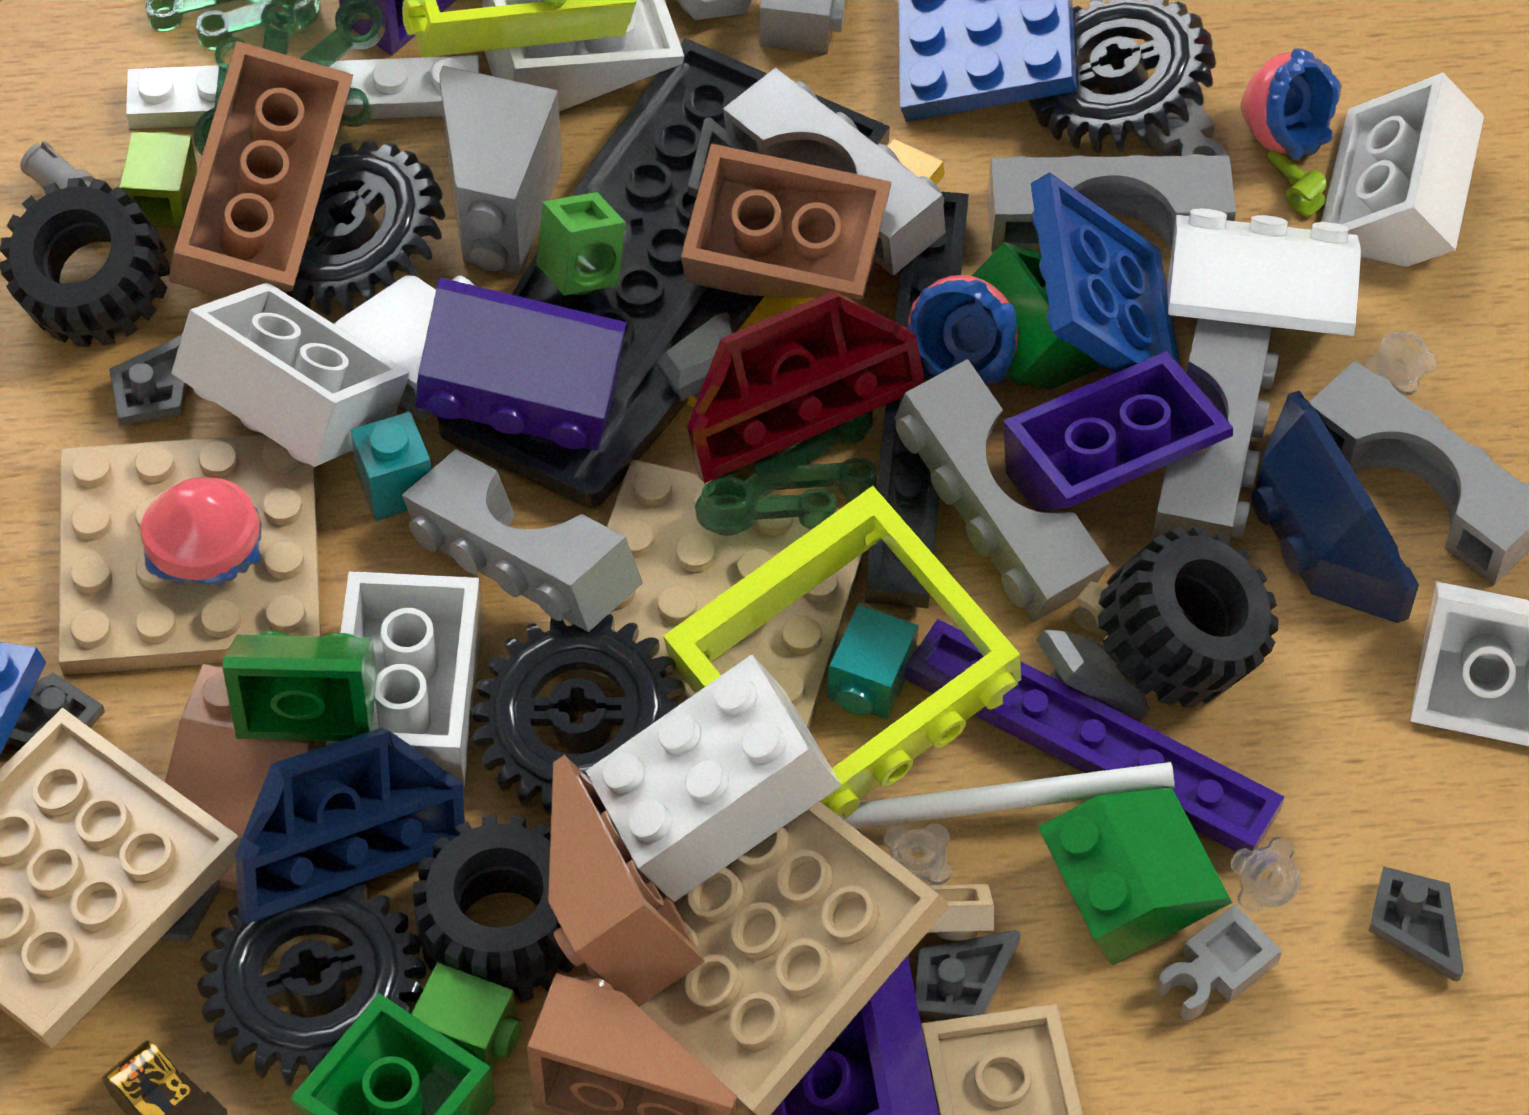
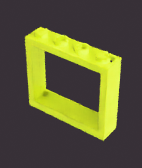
M404 0L402 15L407 34L415 35L421 57L426 58L625 36L637 0H567L562 6H555L542 1L439 12L436 0Z
M874 486L870 487L663 636L668 657L674 659L678 673L692 690L697 693L721 676L711 664L712 661L880 540L885 542L984 657L832 768L842 786L820 802L838 816L842 815L845 820L858 808L860 798L879 784L882 787H888L899 781L911 769L913 759L932 745L935 748H941L952 742L965 728L966 720L985 706L988 709H994L1002 705L1003 695L1017 686L1021 680L1020 653Z

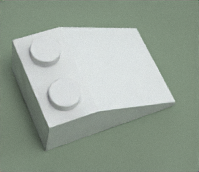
M483 0L481 8L542 2L544 0ZM637 0L625 36L484 51L492 76L558 90L559 111L681 65L684 59V54L665 0Z

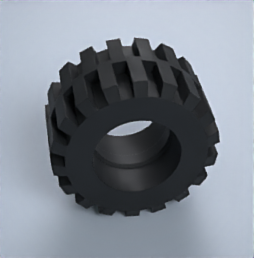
M81 177L69 178L67 188L60 189L55 182L43 187L46 195L37 201L32 195L22 203L26 209L25 213L21 217L13 214L6 225L12 231V237H3L0 245V251L7 258L0 262L1 275L8 281L6 287L13 298L43 331L47 330L53 338L63 343L70 338L76 346L90 347L92 338H96L104 346L115 343L114 334L123 331L128 337L138 331L134 322L141 316L149 321L157 310L151 302L154 298L163 299L167 290V286L160 277L170 275V262L163 254L167 251L164 241L138 204L133 202L130 196L118 186L112 190L106 181L93 178L88 187ZM94 242L111 243L106 263L94 276L75 284L60 283L63 266L76 250Z
M1182 527L1171 529L1165 535L1160 534L1114 572L1106 582L1108 587L1101 592L1099 604L1105 610L1098 615L1099 629L1106 631L1108 637L1103 640L1107 653H1115L1120 662L1116 665V668L1124 677L1130 674L1137 681L1135 688L1145 695L1151 691L1156 692L1159 702L1172 705L1179 700L1182 707H1195L1201 701L1207 704L1215 700L1262 664L1264 657L1272 652L1276 643L1271 637L1278 631L1279 618L1271 613V610L1277 606L1274 593L1266 591L1263 583L1267 581V578L1262 570L1258 569L1255 571L1248 562L1251 557L1242 548L1237 551L1231 548L1230 539L1218 533L1213 538H1210L1206 529L1193 527L1188 532ZM1181 608L1191 617L1196 627L1186 618Z
M497 815L482 817L483 826L472 829L467 821L454 827L456 838L451 841L441 836L432 845L434 858L423 856L417 868L419 881L413 883L412 894L417 932L421 941L424 960L430 970L435 968L437 962L513 990L514 994H518L519 1002L521 1003L534 999L533 988L539 985L548 992L558 970L570 974L575 967L563 953L553 934L561 925L548 902L551 829L539 823L533 830L527 828L526 818L511 815L509 824H497ZM495 893L518 894L528 898L537 905L536 909L527 918L506 927L483 926L464 915L476 901Z

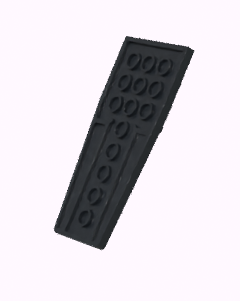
M687 38L680 44L684 54L682 64L657 74L597 154L572 195L577 196L598 192L626 222L619 285L593 290L585 295L571 294L564 296L536 265L537 252L511 294L627 322L616 388L599 451L583 447L579 449L564 448L549 439L525 433L506 434L497 431L487 424L463 418L444 419L437 416L439 434L445 441L587 508L598 507L607 499L625 477L633 459L639 460L689 401V398L681 400L661 374L657 361L662 355L717 314L728 312L733 324L734 333L737 332L765 297L743 295L687 283L685 279L681 254L696 198L688 194V183L704 120L712 118L726 130L723 108L768 74ZM816 95L817 99L834 113L842 112L854 122L859 132L876 145L888 144L890 126Z

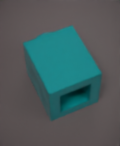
M409 411L350 429L356 473L375 521L408 511L402 494L431 470L430 458L411 412Z
M858 604L829 665L827 698L837 701L842 708L853 714H873L888 720L905 682V665L917 648L919 625Z

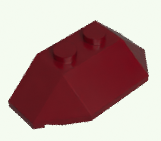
M831 291L721 338L687 425L699 478L705 484L904 397L906 392L925 382L916 335L904 326L835 291Z

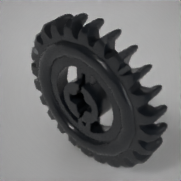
M1090 0V8L1087 10L1080 6L1073 8L1077 91L1028 100L1030 107L1035 111L1039 124L1042 127L1049 125L1051 133L1056 140L1062 139L1064 130L1068 128V137L1075 149L1080 147L1081 138L1087 132H1089L1092 147L1098 154L1102 150V141L1107 134H1112L1115 145L1121 153L1125 150L1124 141L1127 132L1133 131L1141 144L1147 147L1148 125L1154 124L1161 129L1166 137H1169L1170 126L1166 116L1168 113L1179 115L1183 122L1188 123L1189 112L1184 99H1192L1198 106L1204 104V96L1198 82H1201L1207 88L1213 85L1210 69L1215 68L1216 58L1212 50L1211 34L1203 28L1201 17L1194 13H1188L1187 5L1181 2L1169 4V0H1110V2L1104 3L1103 0ZM1131 38L1142 39L1146 42L1138 45V43L1132 40ZM1092 52L1090 62L1081 65L1083 60ZM1156 67L1155 72L1149 77L1147 70ZM1098 88L1100 94L1093 93L1090 90Z
M365 141L356 150L352 142L340 146L338 154L333 155L331 153L314 213L319 231L309 241L307 238L293 291L284 293L311 309L310 300L314 297L315 303L322 313L329 316L332 312L330 303L335 296H337L338 301L346 312L350 313L354 310L352 301L356 292L360 291L368 301L375 296L376 284L381 283L385 287H389L395 283L393 273L396 270L418 278V273L409 257L411 254L421 255L427 260H432V252L421 237L431 236L436 240L442 239L441 230L430 217L443 220L446 216L444 208L439 202L443 198L442 190L438 183L434 181V175L429 166L420 163L414 152H400L397 145L392 143H386L379 148L375 141ZM385 203L384 219L382 225H380L374 214Z
M608 614L588 632L575 624L566 626L563 619L557 621L551 618L550 631L543 632L534 623L528 624L526 630L529 641L525 644L514 638L507 639L504 644L511 656L508 660L499 657H493L488 660V668L497 678L483 679L476 684L478 694L489 700L474 705L471 709V715L476 722L488 723L479 727L474 732L473 740L478 747L492 745L482 757V764L486 770L491 771L496 766L504 765L497 778V783L501 790L507 791L511 788L512 784L521 780L518 789V799L522 806H528L531 803V799L539 792H542V806L545 814L550 817L552 811L553 762L565 755L588 777L587 769L680 705V703L670 699L682 697L685 694L684 683L679 679L665 678L676 669L674 659L668 656L652 659L660 650L659 640L654 637L645 638L635 643L639 636V629L636 623H628L616 632L614 631V617L612 614ZM578 669L601 672L615 681L625 697H605L597 684L588 679L574 678L557 685L549 697L536 696L551 679L563 672ZM579 711H590L584 714L583 723L572 724V722L577 721ZM611 725H623L614 738L605 744L611 735ZM533 726H552L560 744L570 752L579 754L563 753L552 749L539 739L533 730Z
M362 882L351 886L346 892L339 890L249 924L239 920L238 907L230 909L227 914L234 928H216L211 933L212 942L218 949L209 950L201 956V965L208 974L201 977L197 983L200 995L204 998H209L201 1009L204 1020L208 1023H213L217 1018H221L213 1030L215 1042L222 1046L227 1043L228 1039L236 1037L231 1048V1054L234 1062L238 1065L245 1061L246 1056L256 1051L254 1064L256 1073L260 1078H265L268 1069L276 1061H280L283 1080L287 1086H291L300 1065H307L311 1074L378 993L412 1014V1010L403 1001H412L414 1004H417L423 988L419 983L410 978L423 979L426 975V965L422 959L414 956L421 950L420 938L413 933H405L409 927L408 916L402 912L388 914L390 911V898L386 895H377L366 901L367 886ZM322 934L336 937L350 946L335 951L333 947L322 941H300L284 953L279 964V970L262 975L267 960L278 947L298 936ZM361 975L356 992L344 1004L346 999L344 980ZM317 980L319 984L309 986L308 982ZM285 1000L292 1015L284 1013L273 1004Z

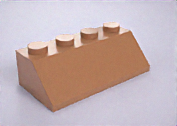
M236 41L174 248L169 282L222 297L230 296L266 282L282 292L293 291L354 74Z

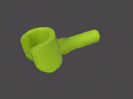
M1270 150L1267 156L1268 159L1293 185L1286 192V198L1290 207L1302 217H1310L1326 204V198L1321 194L1326 189L1325 176L1317 170H1311L1306 174L1285 154Z

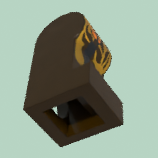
M145 1040L102 1076L105 1087L126 1115H228L226 1108L209 1091L204 1093L184 1072L180 1073L168 1057L149 1040Z

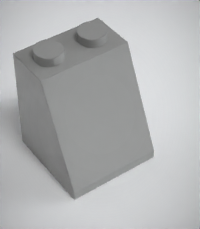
M443 65L439 73L446 151L463 262L476 265L487 271H504L521 275L541 223L543 201L550 200L562 169L558 90Z

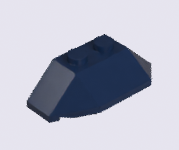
M1300 390L1288 394L1262 458L1256 487L1252 491V504L1258 519L1264 525L1270 524L1281 542V553L1286 566L1293 574H1300L1312 595L1395 623L1408 620L1419 587L1411 569L1406 567L1401 559L1398 546L1315 408L1304 398Z
M382 727L271 764L235 854L239 920L249 924L419 862L423 856L432 857V845L441 836L446 837L450 841L456 838L454 827L465 823L463 782L440 768L397 735Z

